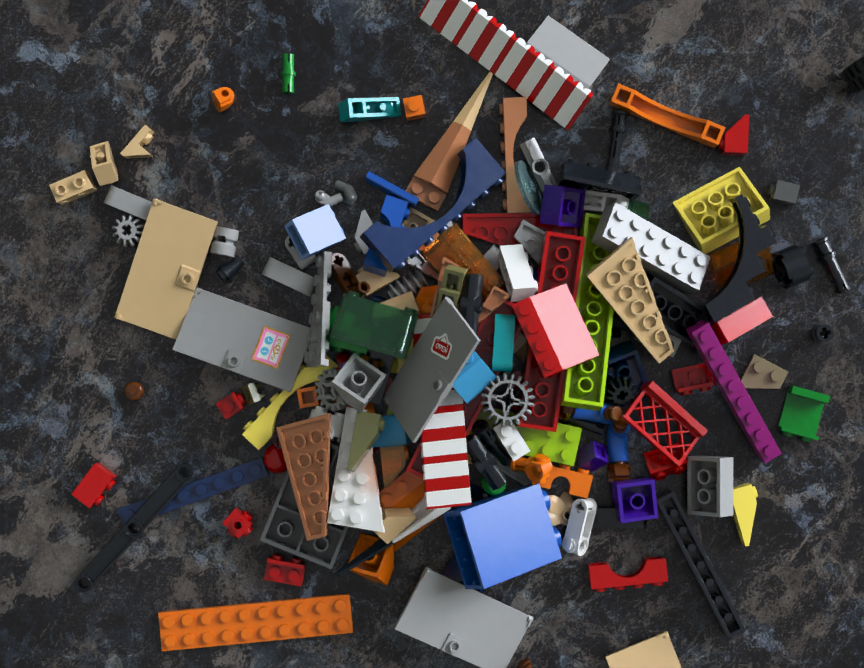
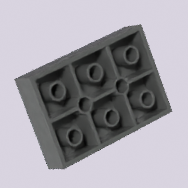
M331 441L328 513L340 448L339 444ZM287 471L260 541L332 569L349 527L328 523L327 536L307 541Z

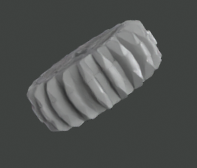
M503 373L504 380H500L497 375V383L490 381L492 387H485V390L489 392L488 395L485 393L481 394L482 397H487V401H482L481 405H488V408L483 409V412L485 413L490 410L491 414L487 418L491 419L494 415L496 417L494 420L495 424L500 419L502 420V427L505 426V421H509V426L512 427V420H515L517 425L520 424L519 417L527 420V417L523 414L525 412L528 414L532 413L527 407H534V403H529V399H534L535 396H528V392H531L533 389H525V386L528 384L527 381L523 384L519 383L522 380L521 376L515 381L513 380V373L510 379H507V374ZM508 383L505 394H492L496 387ZM514 385L522 390L525 400L517 399L513 396ZM510 389L511 399L518 401V403H510V406H507L505 411V402L497 399V397L503 398ZM491 400L502 403V416L495 412ZM511 406H523L518 414L508 417Z

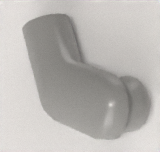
M322 190L315 193V200L323 206L329 204L332 207L344 201L341 193L333 196L324 193Z

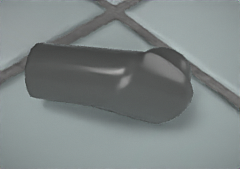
M337 180L334 189L344 192L346 204L354 205L357 200L354 187Z

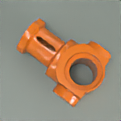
M537 454L535 458L529 457L526 459L520 457L515 461L511 460L510 468L514 472L517 470L525 472V475L537 484H543L546 482V478L550 476L552 463L546 455Z

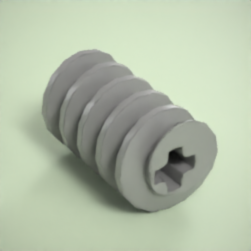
M414 269L415 275L408 272L409 279L401 276L402 283L394 280L395 287L389 283L388 293L391 298L410 291L417 296L418 288L421 289L424 285H429L422 273Z

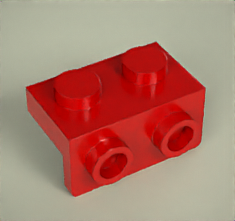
M705 363L670 370L674 390L676 393L680 392L681 396L692 394L694 389H699L700 392L711 390V386L716 385Z

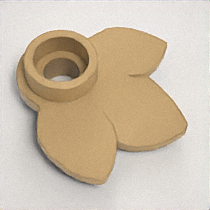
M563 492L560 498L556 495H548L551 502L548 513L552 526L558 524L567 526L569 519H566L564 515L565 513L570 515L573 504L571 496L566 492Z

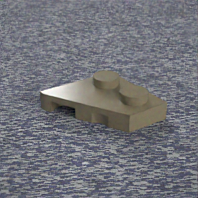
M753 354L740 380L745 388L780 389L788 371Z

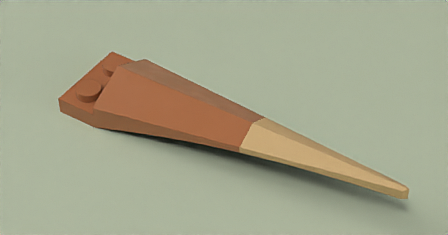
M489 72L416 171L406 189V192L419 198V203L436 212L439 211L448 194L460 162L457 154L466 146L492 78V72Z

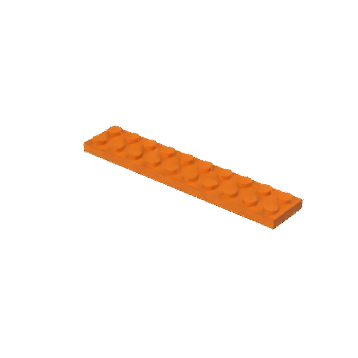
M350 593L158 613L162 651L353 633Z

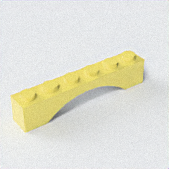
M325 354V359H329V366L307 368L303 364L300 367L291 393L285 390L280 394L277 392L269 400L271 404L267 408L262 407L256 414L258 418L254 422L250 420L244 426L245 432L242 435L258 450L262 449L274 436L277 416L287 399L297 389L320 381L318 375H323L322 371L339 366L330 356Z

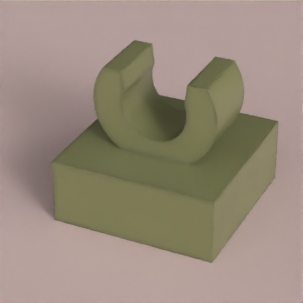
M253 382L241 387L247 406L260 401V398L266 395L265 393L258 394L257 388L262 386L261 383L255 384Z

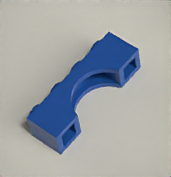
M386 195L380 219L387 226L405 228V226H402L404 219H408L410 209L407 208L408 201ZM368 249L363 270L385 277L388 271L387 268Z

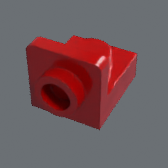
M234 391L217 402L216 405L225 420L246 408L244 405L246 400L241 393L237 394Z

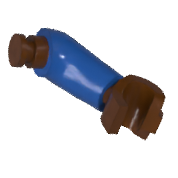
M605 402L603 408L599 411L560 406L558 419L568 420L573 418L601 424H611L614 420L621 419L622 410L618 406Z
M623 418L614 420L607 428L606 439L610 462H615V464L608 465V482L630 479V464L624 463L629 461L627 439L630 426Z

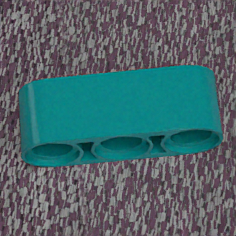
M495 314L492 371L512 372L515 315Z

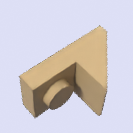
M144 125L120 154L127 159L153 157L142 146L150 143L153 139L154 131Z

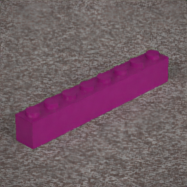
M700 320L687 328L686 331L758 459L766 464L782 454L710 324Z

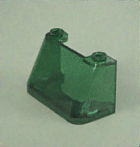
M348 291V294L344 293L329 338L406 361L419 318L416 310L408 307L402 310L359 297L360 294L353 291Z

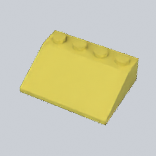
M740 167L673 202V206L699 251L705 254L739 237L737 217L730 201L733 197L742 194L749 200L751 205L749 208L758 217L759 225L770 220L769 206Z

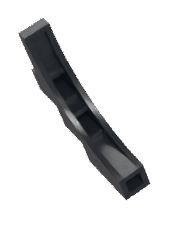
M742 194L730 199L739 227V247L733 269L723 286L710 299L700 305L709 322H716L755 300L753 296L754 291L746 282L766 271L764 260L757 253L777 242L775 240V232L771 227H768V225L759 226L760 221L749 208L751 206L749 200Z

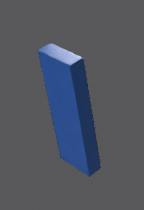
M370 171L365 177L366 183L392 197L408 201V206L416 208L419 198Z

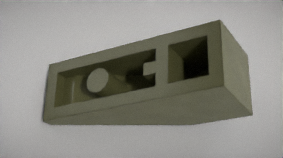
M357 411L347 470L355 472L380 437L381 431H384L385 420H383L382 415L367 412L360 413Z

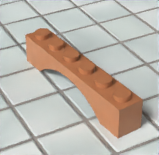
M526 97L503 98L502 103H499V115H503V122H500V134H504V141L500 142L501 153H504L505 160L501 161V168L506 172L505 180L502 181V191H506V199L502 200L503 210H506V213H530V193L523 186L517 175L513 158L516 134L527 118Z

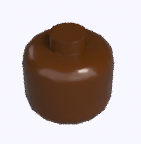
M130 382L124 388L126 398L131 401L140 400L145 393L144 386L139 382Z

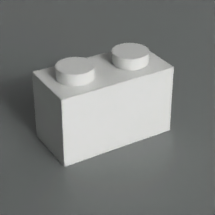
M501 421L492 427L513 461L530 452L514 424L510 427L509 421H505V426L502 427Z

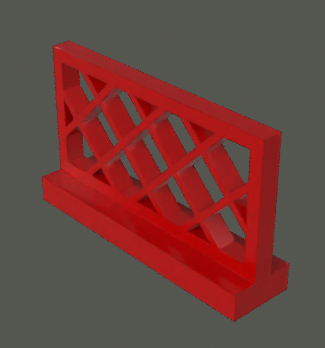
M654 381L644 382L640 387V392L621 418L676 467H680L699 438L704 437L708 430ZM644 394L649 398L650 406L642 407L641 398ZM655 408L663 410L664 419H656ZM643 409L651 410L652 420L644 421ZM633 410H638L639 421L634 422L629 417ZM669 420H674L677 423L678 431L670 432ZM664 421L665 433H658L657 422ZM652 422L653 434H648L645 431L644 423ZM678 433L679 445L672 446L670 434ZM683 433H688L693 437L689 444H684ZM658 435H666L667 446L662 447L659 444ZM680 447L681 455L678 459L673 456L672 448Z

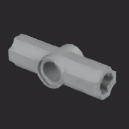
M535 138L520 144L519 146L529 165L530 172L534 175L542 194L544 185L557 186L549 169V164L544 159ZM536 162H541L544 166L541 173L537 172L534 168Z

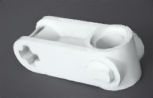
M577 499L572 504L565 536L562 541V548L568 553L582 556L588 549L589 538L597 511V504L594 499Z

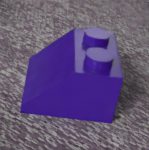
M544 185L540 223L581 228L586 190Z
M643 477L611 482L613 503L620 523L658 518L654 479Z

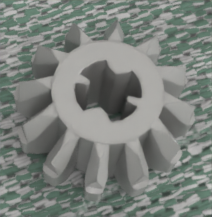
M122 215V222L116 219L115 222L119 224L118 227L112 226V229L117 230V232L112 234L113 237H118L116 242L118 244L123 242L124 247H127L130 243L134 247L135 240L137 242L140 241L139 235H142L140 230L144 229L143 224L139 225L141 219L137 218L134 220L133 215H130L128 219L125 215ZM127 227L131 228L130 231L132 233L130 235L126 234L127 231L125 229Z

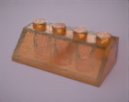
M456 223L438 236L422 252L439 273L442 267V259L445 257L460 267L468 269L467 274L483 275L481 294L483 302L486 301L494 286L501 289L506 283Z

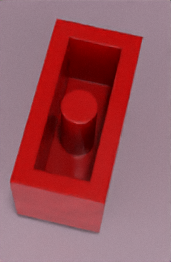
M95 463L71 495L88 508L98 507L104 499L102 495L105 491H110L115 485L114 479L117 476L101 463Z

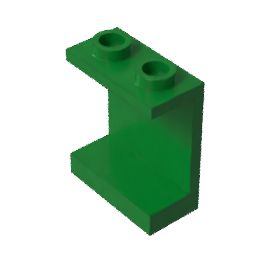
M789 385L777 430L782 431L781 435L792 438L794 434L801 436L800 440L812 443V439L819 440L816 432L824 403H829L830 396Z

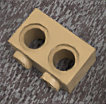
M86 170L49 185L56 203L61 205L97 191L91 174Z

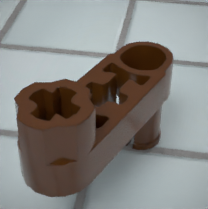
M334 253L332 255L331 275L334 277L347 301L352 305H357L364 299L365 294L369 292L370 285L365 281L359 283L344 255L341 253Z

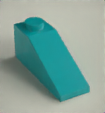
M399 97L347 98L338 103L340 122H359L401 116Z

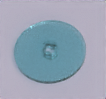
M519 160L515 163V174L519 189L530 211L535 216L541 215L542 199L537 183L526 163Z

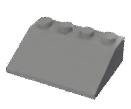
M549 15L525 44V46H533L535 53H542L545 57L544 60L549 59L553 61L554 67L562 68L564 74H570L574 81L581 82L583 89H589L610 60Z

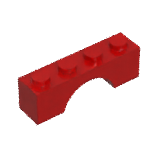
M664 556L644 558L640 568L629 575H620L613 572L607 562L587 564L589 587L594 589L595 592L606 591V588L611 587L614 590L625 589V586L630 585L633 588L644 587V584L652 583V586H661L663 582H668L666 558Z

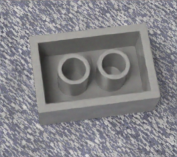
M687 456V514L711 517L733 516V457Z

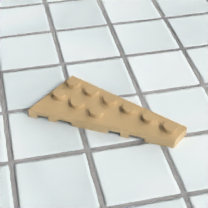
M630 237L588 272L586 277L660 364L674 352V349L663 324L661 313L656 305V300L647 275L644 272L640 256L637 253L634 239Z

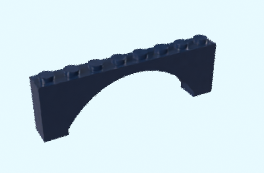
M477 138L457 154L461 162L460 188L452 207L443 217L431 224L414 228L391 227L376 221L361 234V240L389 272H392L394 269L399 271L406 265L404 260L408 257L413 259L421 252L418 248L423 244L427 247L435 240L432 236L437 232L441 235L449 228L446 225L450 221L455 223L462 217L461 211L464 209L469 211L476 204L474 202L475 199L478 197L480 199L484 198L489 193V187L493 186L495 188L503 181L501 177L506 172Z

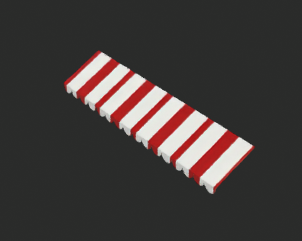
M427 0L418 15L420 19L523 97H526L527 100L568 131L593 96L590 89H583L581 82L574 81L570 74H564L562 68L554 67L553 61L549 59L544 60L545 57L540 52L535 53L533 46H525V41L522 38H516V34L513 31H506L504 24L497 23L493 16L487 17V12L484 9H478L477 4L474 2H468V0Z
M430 313L412 315L413 348L432 319ZM452 387L420 437L426 510L472 505L463 398Z

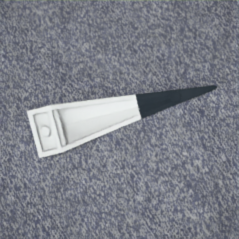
M424 496L412 509L416 520L390 543L386 544L380 538L335 574L338 577L447 512L451 507L426 510V497Z

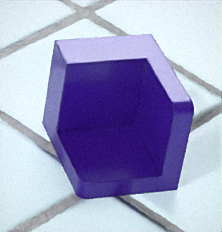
M591 441L577 450L578 465L585 470L593 472L609 463L606 446L596 441Z

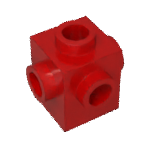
M237 507L222 524L228 528L226 531L233 538H240L242 535L247 537L253 530L251 526L254 522L252 521L253 517L246 510L241 511Z

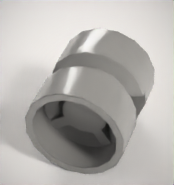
M217 226L213 236L215 241L211 243L210 253L234 258L236 251L234 243L238 241L239 231Z

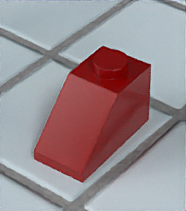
M744 115L722 135L718 145V149H721V155L744 156L748 153L749 115Z

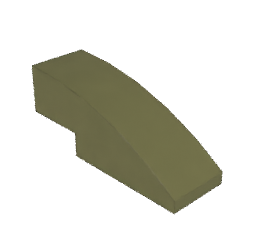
M448 265L445 268L442 287L439 289L436 311L445 297L450 298L454 306L459 310L468 269Z

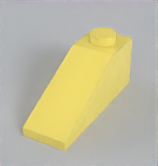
M749 483L733 487V517L741 544L745 547L750 544L757 505L756 498L758 497L755 486L752 487V484Z

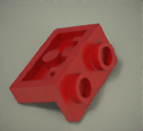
M680 447L672 448L673 456L678 459L681 455ZM657 449L643 453L649 477L654 480H662L671 474L679 475L687 469L686 458L680 467H676Z
M279 554L268 556L264 580L302 587L306 563L302 562L303 559L291 557V560L283 559L284 556Z

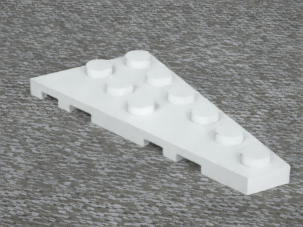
M346 407L327 523L385 533L382 508L380 507L377 474L373 460V448L370 449L355 472L347 470L357 410Z

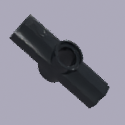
M466 274L460 312L477 335L479 314L482 313L483 297L481 296L483 275Z
M475 433L467 435V454L472 459V464L483 475L493 491L500 489L507 480L497 467L496 460L485 449Z

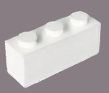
M523 245L500 246L497 261L507 292L510 294V302H519L535 295V292L538 291V283L533 278V268L529 266L528 253L524 251Z

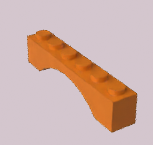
M619 83L615 87L608 104L712 148L719 145L726 128L712 121L666 107L638 91Z

